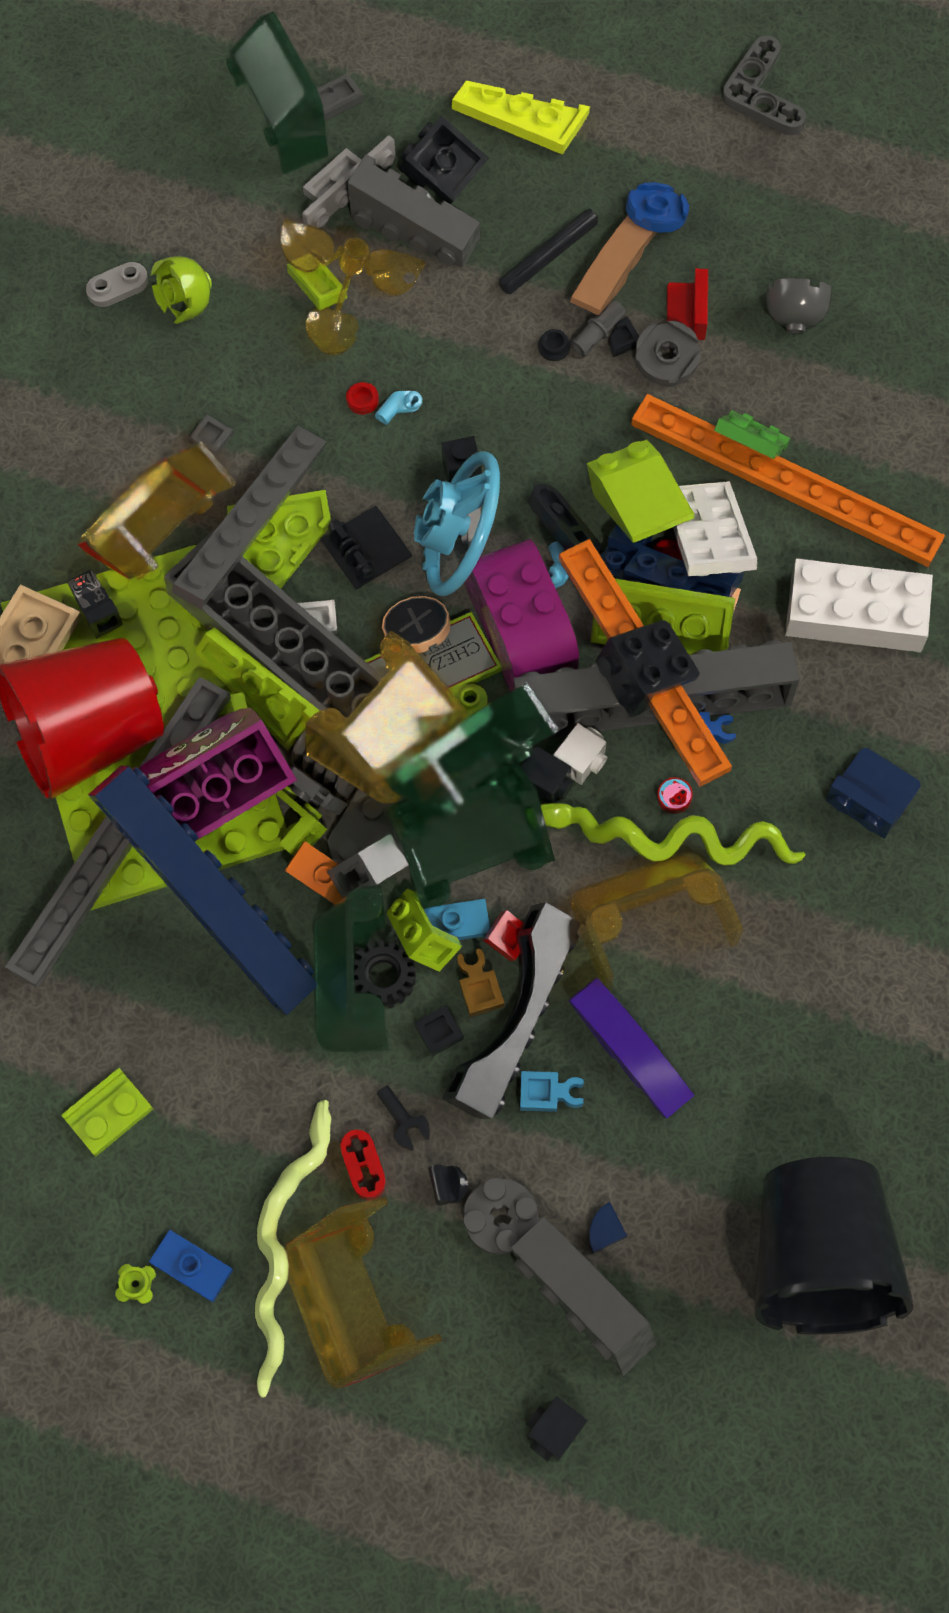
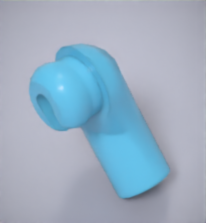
M417 391L394 392L375 413V418L387 425L398 413H410L418 410L422 405V396Z
M556 541L548 546L554 561L548 573L555 588H558L566 583L569 576L559 561V554L564 552V548Z

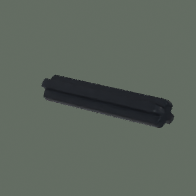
M591 209L584 210L499 279L500 288L505 293L512 294L598 224L597 214Z

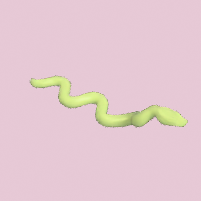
M327 1100L317 1103L310 1124L309 1136L313 1146L312 1149L290 1163L283 1170L264 1202L258 1222V1246L269 1262L267 1280L261 1287L255 1303V1318L258 1327L262 1330L268 1342L267 1355L257 1378V1391L262 1398L268 1394L272 1378L277 1368L281 1365L284 1355V1335L274 1317V1303L288 1280L289 1262L284 1247L277 1240L278 1220L287 1200L294 1194L301 1180L320 1166L327 1156L331 1115L328 1110L329 1101Z

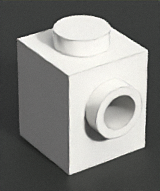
M577 723L555 752L554 757L572 767L571 778L582 785L591 772L597 774L604 766L608 758L604 755L607 742L601 733L594 728H585Z

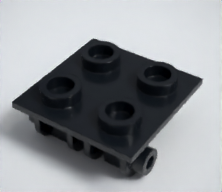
M377 506L347 523L340 522L338 519L331 521L328 524V534L320 538L323 545L356 590L412 557L411 552Z

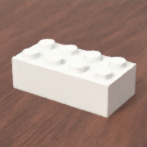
M796 559L791 574L785 636L922 652L929 632L933 575Z

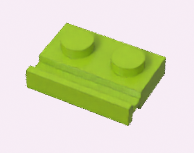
M118 1068L61 1116L96 1157L150 1113L153 1107L123 1071Z

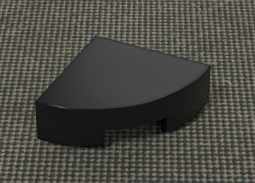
M628 316L617 323L616 328L611 334L610 351L613 357L636 348L639 335Z

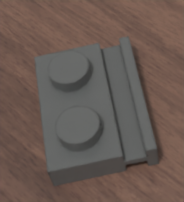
M293 766L291 770L297 781L293 782L294 786L291 791L307 803L310 802L316 807L322 803L321 805L324 808L342 816L349 804L335 796L334 792L326 789L322 783L314 780L313 776Z

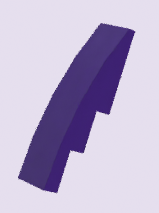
M598 978L592 980L568 1000L611 1058L618 1062L636 1087L641 1088L663 1118L667 1119L695 1096L648 1035Z

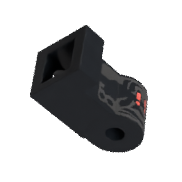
M92 569L67 581L96 639L123 625L118 609L108 596L106 590L102 588ZM111 617L109 622H107L106 624L98 625L99 623Z

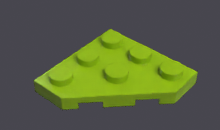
M326 490L288 496L243 555L247 561L280 589L328 530L331 517ZM235 505L227 506L228 514Z

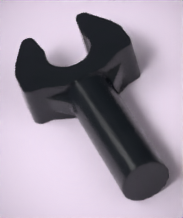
M388 1085L377 1092L378 1097L398 1124L397 1132L394 1133L393 1137L399 1146L410 1151L414 1150L411 1140L406 1135L407 1131L411 1128H417L426 1140L430 1139L429 1123L424 1115L419 1117L410 1116Z

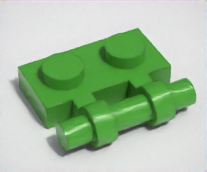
M731 410L729 415L719 418L714 431L772 459L781 455L782 450L787 448L791 440L790 437L781 434L780 429L772 425L766 427L754 421L753 416L747 413L741 415Z

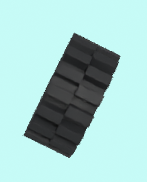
M378 940V944L374 946L372 942L367 943V949L363 951L360 948L356 952L357 958H353L351 962L350 977L357 997L359 999L362 998L364 1004L368 1006L371 1004L375 1005L376 1009H382V1006H388V1009L394 1008V1004L398 1002L401 1005L405 1002V997L407 995L410 996L413 992V985L416 982L413 960L408 957L404 947H397V943L390 940V944H385L384 940ZM389 963L395 967L397 978L393 984L387 987H378L370 981L369 973L376 964Z

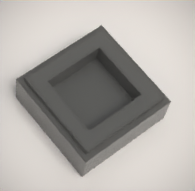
M206 414L188 437V441L216 458L234 435V430Z

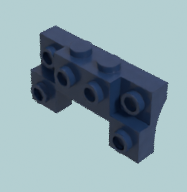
M618 525L608 537V546L601 555V558L615 579L726 597L733 596L744 576V571L741 573L729 572L709 574L707 576H688L684 561L649 548L652 543V536L633 543Z

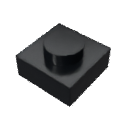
M446 1005L414 1022L417 1032L432 1057L464 1040L461 1030Z

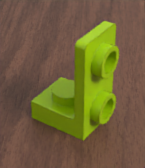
M288 786L275 793L302 816L298 822L291 824L287 828L284 838L279 844L291 855L295 854L303 841L314 846L328 830L318 821L322 815L307 802L303 807L296 803L294 799L297 795Z
M406 889L387 910V916L410 959L440 972L461 949L462 945L457 937L432 926L414 891Z

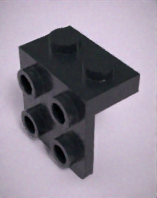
M663 620L610 637L595 660L600 673L607 679L616 694L618 702L625 708L630 718L642 714L654 695L693 682L700 674L670 624Z

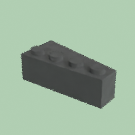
M366 154L348 181L351 219L363 229L371 227L380 231L388 240L403 241L418 253L428 252L437 256L446 265L452 266L455 264L463 268L480 240V222L446 201L440 204L436 203L428 193L429 191L419 185L416 189L411 188L399 180L401 174L391 168L386 173L374 165L376 159Z
M545 1217L511 1247L517 1259L513 1265L519 1273L528 1281L533 1277L541 1286L538 1291L553 1307L558 1304L566 1313L564 1318L579 1334L583 1331L592 1341L590 1344L605 1361L609 1360L623 1376L657 1345L649 1322Z

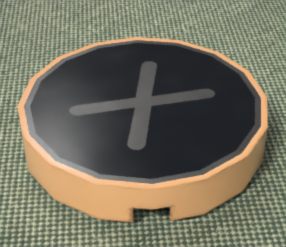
M418 596L399 601L392 606L383 618L382 629L386 641L390 643L393 649L406 654H415L428 651L429 646L435 643L437 646L442 643L450 632L451 621L444 604L435 598Z

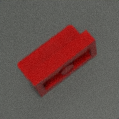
M695 268L693 283L670 282L667 286V321H676L686 325L696 334L698 340H705L708 325V269Z

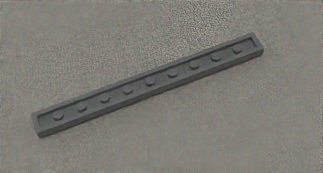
M199 677L164 729L163 736L158 738L139 768L150 759L216 721L231 698L229 692ZM107 816L5 967L8 972L36 988L40 987L132 848L129 841Z

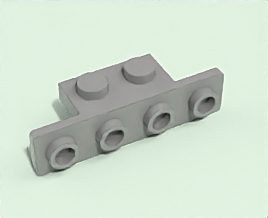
M387 136L367 154L376 159L374 165L381 170L387 169L395 159V142L391 136ZM347 148L303 186L304 195L314 202L302 214L304 230L308 234H311L317 228L323 227L334 212L349 203L348 181L362 160Z

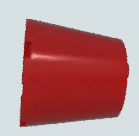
M122 637L6 662L0 665V702L7 722L15 721L21 736V740L15 743L29 773L45 798L50 797V799L60 796L162 737L164 734L162 713L156 696L158 695L157 686L153 677L148 675L138 653L126 638Z

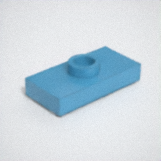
M485 899L423 908L432 926L457 937L458 940L486 936L490 929Z

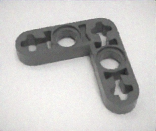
M761 36L755 40L726 82L723 90V101L729 108L787 135H796L804 128L806 120L805 111L798 105L760 88L778 61L781 45L776 38ZM766 48L772 49L765 54L762 61L760 59L761 50H766ZM755 69L760 75L751 78L747 77L744 71ZM737 91L742 92V95L739 94L737 95V97L732 96V93H736ZM753 96L751 104H747V100L750 101V97ZM765 103L770 105L772 110L760 112L756 106ZM778 109H780L781 113H779L778 117L776 118ZM792 116L797 118L796 121L793 120L791 123L786 122V119H790Z

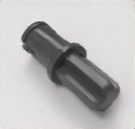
M618 301L610 302L596 318H590L585 329L570 342L572 349L581 356L586 357L602 338L606 339L609 336L608 331L625 315V308Z

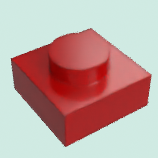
M501 911L483 941L509 961H514L520 954L517 936L523 922L509 911Z

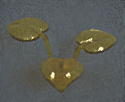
M287 218L282 226L280 239L282 251L286 260L293 267L304 272H313L319 267L320 263L328 266L339 258V266L343 273L346 274L335 311L330 308L322 310L316 308L309 313L305 323L306 333L310 340L322 352L329 355L346 352L357 339L355 334L359 330V325L356 318L352 315L341 313L352 276L361 273L365 267L366 274L373 276V283L378 290L395 296L409 291L425 267V261L398 251L381 249L369 254L368 244L356 237L349 238L345 242L344 247L339 246L333 254V240L323 230L311 225L299 224ZM406 273H413L415 280L413 283H406L403 280V276Z

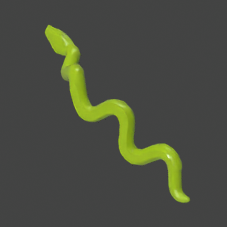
M548 803L528 807L527 818L545 826L561 829L571 824H579L583 834L593 843L605 844L616 837L622 838L637 853L652 862L669 859L676 853L685 839L693 833L701 837L710 859L723 866L735 865L744 859L754 844L763 838L770 842L776 855L785 863L795 864L805 857L804 852H792L785 842L781 831L772 823L764 821L753 823L740 835L734 845L724 848L718 839L713 824L701 816L691 815L681 819L673 826L661 843H655L636 824L625 817L614 816L599 825L591 812L582 807H572L563 803Z

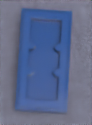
M172 1230L168 1231L149 1261L150 1264L212 1303L234 1271L233 1268Z

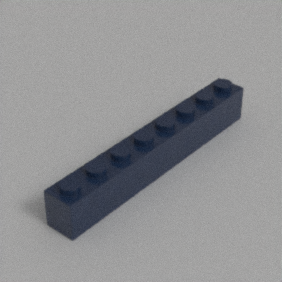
M121 765L91 791L88 796L266 999L279 1012L288 1015L318 986L311 977L315 973L312 967L303 958L299 957L296 959L290 953L291 943L279 931L275 933L271 931L265 924L269 920L267 915L256 904L250 906L242 896L246 892L242 886L232 877L227 880L218 870L222 864L209 850L203 852L195 843L198 839L196 833L184 822L179 825L171 815L174 809L170 803L160 794L155 797L146 787L150 784V781L145 774L136 766L131 769L129 766Z

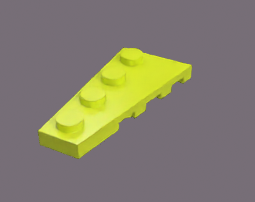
M465 81L452 99L453 110L562 155L589 115L590 106L579 104L578 109L564 106V101L551 99V103L534 100L533 94L521 92V94L510 95L506 94L504 88Z

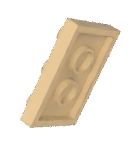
M20 585L0 616V665L6 662L62 651L82 618L80 611Z

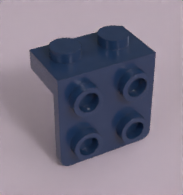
M863 748L842 777L838 775L825 801L839 812L850 816L862 824L867 830L885 839L919 791L920 782L872 750Z

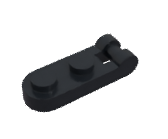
M536 485L528 497V503L532 511L548 528L551 535L564 548V551L590 539L600 555V542L564 497L550 485Z

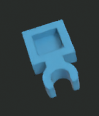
M521 1071L520 1111L557 1112L558 1101L564 1102L571 1108H580L583 1106V1098L571 1097L569 1090L574 1087L582 1088L584 1080L573 1077L565 1083H558V1072Z

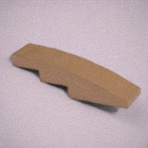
M627 216L586 272L572 295L570 302L600 315L622 289L628 274L639 262L644 248L657 232L649 231L636 225Z

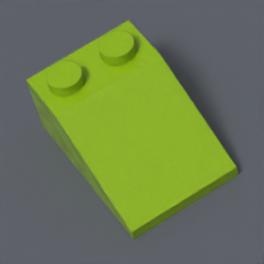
M647 439L631 443L628 447L614 453L603 454L598 459L587 463L591 487L596 500L633 543L695 518L693 510L663 457Z

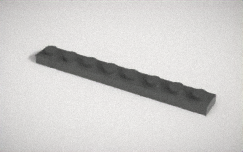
M297 426L173 583L171 593L202 610L320 456L327 441Z

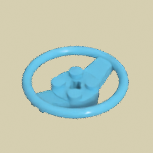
M480 451L470 456L456 472L451 483L435 480L423 497V500L429 502L426 505L423 517L416 516L414 541L425 547L423 550L425 562L422 564V569L426 571L429 587L436 595H450L462 586L477 564L489 537L500 492L499 465L496 458L489 452ZM484 465L485 471L482 474L470 478L478 467ZM483 506L475 534L462 562L454 574L447 581L442 582L440 578V554H451L458 535L465 536L469 529L471 518L467 515Z

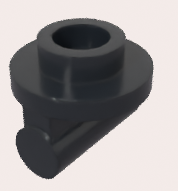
M434 1165L428 1168L436 1205L459 1203L468 1189L467 1177L460 1167Z

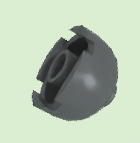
M787 278L774 280V286L770 282L767 284V309L771 318L777 324L786 327V332L803 334L806 328L816 326L828 314L831 304L832 287L824 282L819 283V288L810 285V279Z

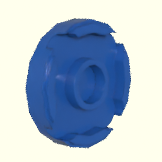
M653 182L640 184L636 190H631L628 194L625 210L628 217L636 225L649 231L662 233L675 231L685 224L689 212V204L686 197L681 193L678 196L673 192L674 188L671 186Z

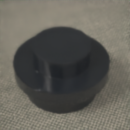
M548 330L539 339V353L549 361L562 360L570 352V340L561 330Z

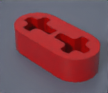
M351 1130L341 1140V1153L356 1194L362 1199L374 1200L385 1191V1175L370 1135L363 1130ZM358 1138L360 1143L367 1142L368 1146L363 1148L365 1161L358 1162L355 1152H347V1149L352 1146L351 1140ZM368 1167L372 1178L379 1177L380 1181L375 1183V1190L368 1192L366 1187H359V1183L364 1181L361 1169Z

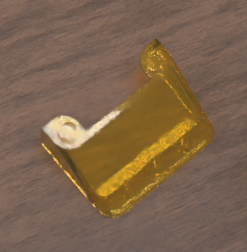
M392 631L386 635L380 645L381 657L385 661L386 668L390 671L349 717L346 718L341 715L340 711L335 708H327L315 713L306 723V755L378 802L387 804L398 801L464 726L467 716L464 706L410 643Z

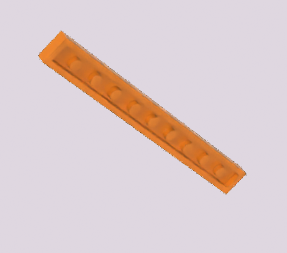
M649 394L645 396L632 418L631 426L928 568L944 540L945 535L780 456L772 459L714 431L716 426Z

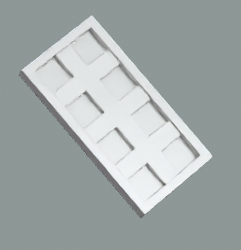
M730 481L679 486L695 517L673 527L688 576H707L709 574L741 573L743 571L757 570V556Z

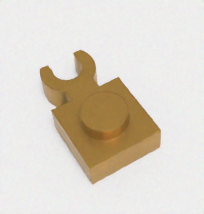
M480 948L476 949L478 961L474 965L466 964L462 954H459L457 957L460 971L468 976V978L459 980V985L470 1017L503 1008L505 1004L494 970L483 972L485 956Z

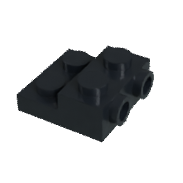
M441 116L434 125L429 121L418 134L421 140L416 146L410 143L399 157L403 161L399 170L417 186L419 185L422 188L425 186L429 187L442 200L452 204L487 162L489 157Z

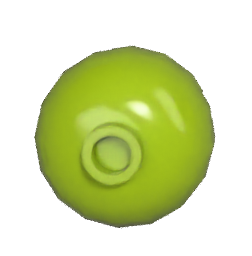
M173 256L154 263L151 276L157 274V284L152 285V290L156 302L165 313L167 307H169L177 318L173 322L175 324L188 321L200 315L206 309L210 299L212 283L209 274L196 261L183 256ZM184 301L187 307L185 311L179 312L172 309L171 305Z

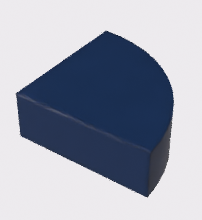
M610 1202L605 1204L596 1213L591 1223L589 1242L593 1254L627 1238V1234Z

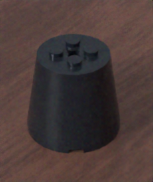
M813 1157L782 1164L766 1174L763 1187L754 1307L755 1317L762 1325L775 1330L782 1329L783 1324L796 1326L797 1334H847L888 1326V1317L896 1315V1318L904 1319L912 1312L913 1299L879 1171L875 1166L854 1158Z

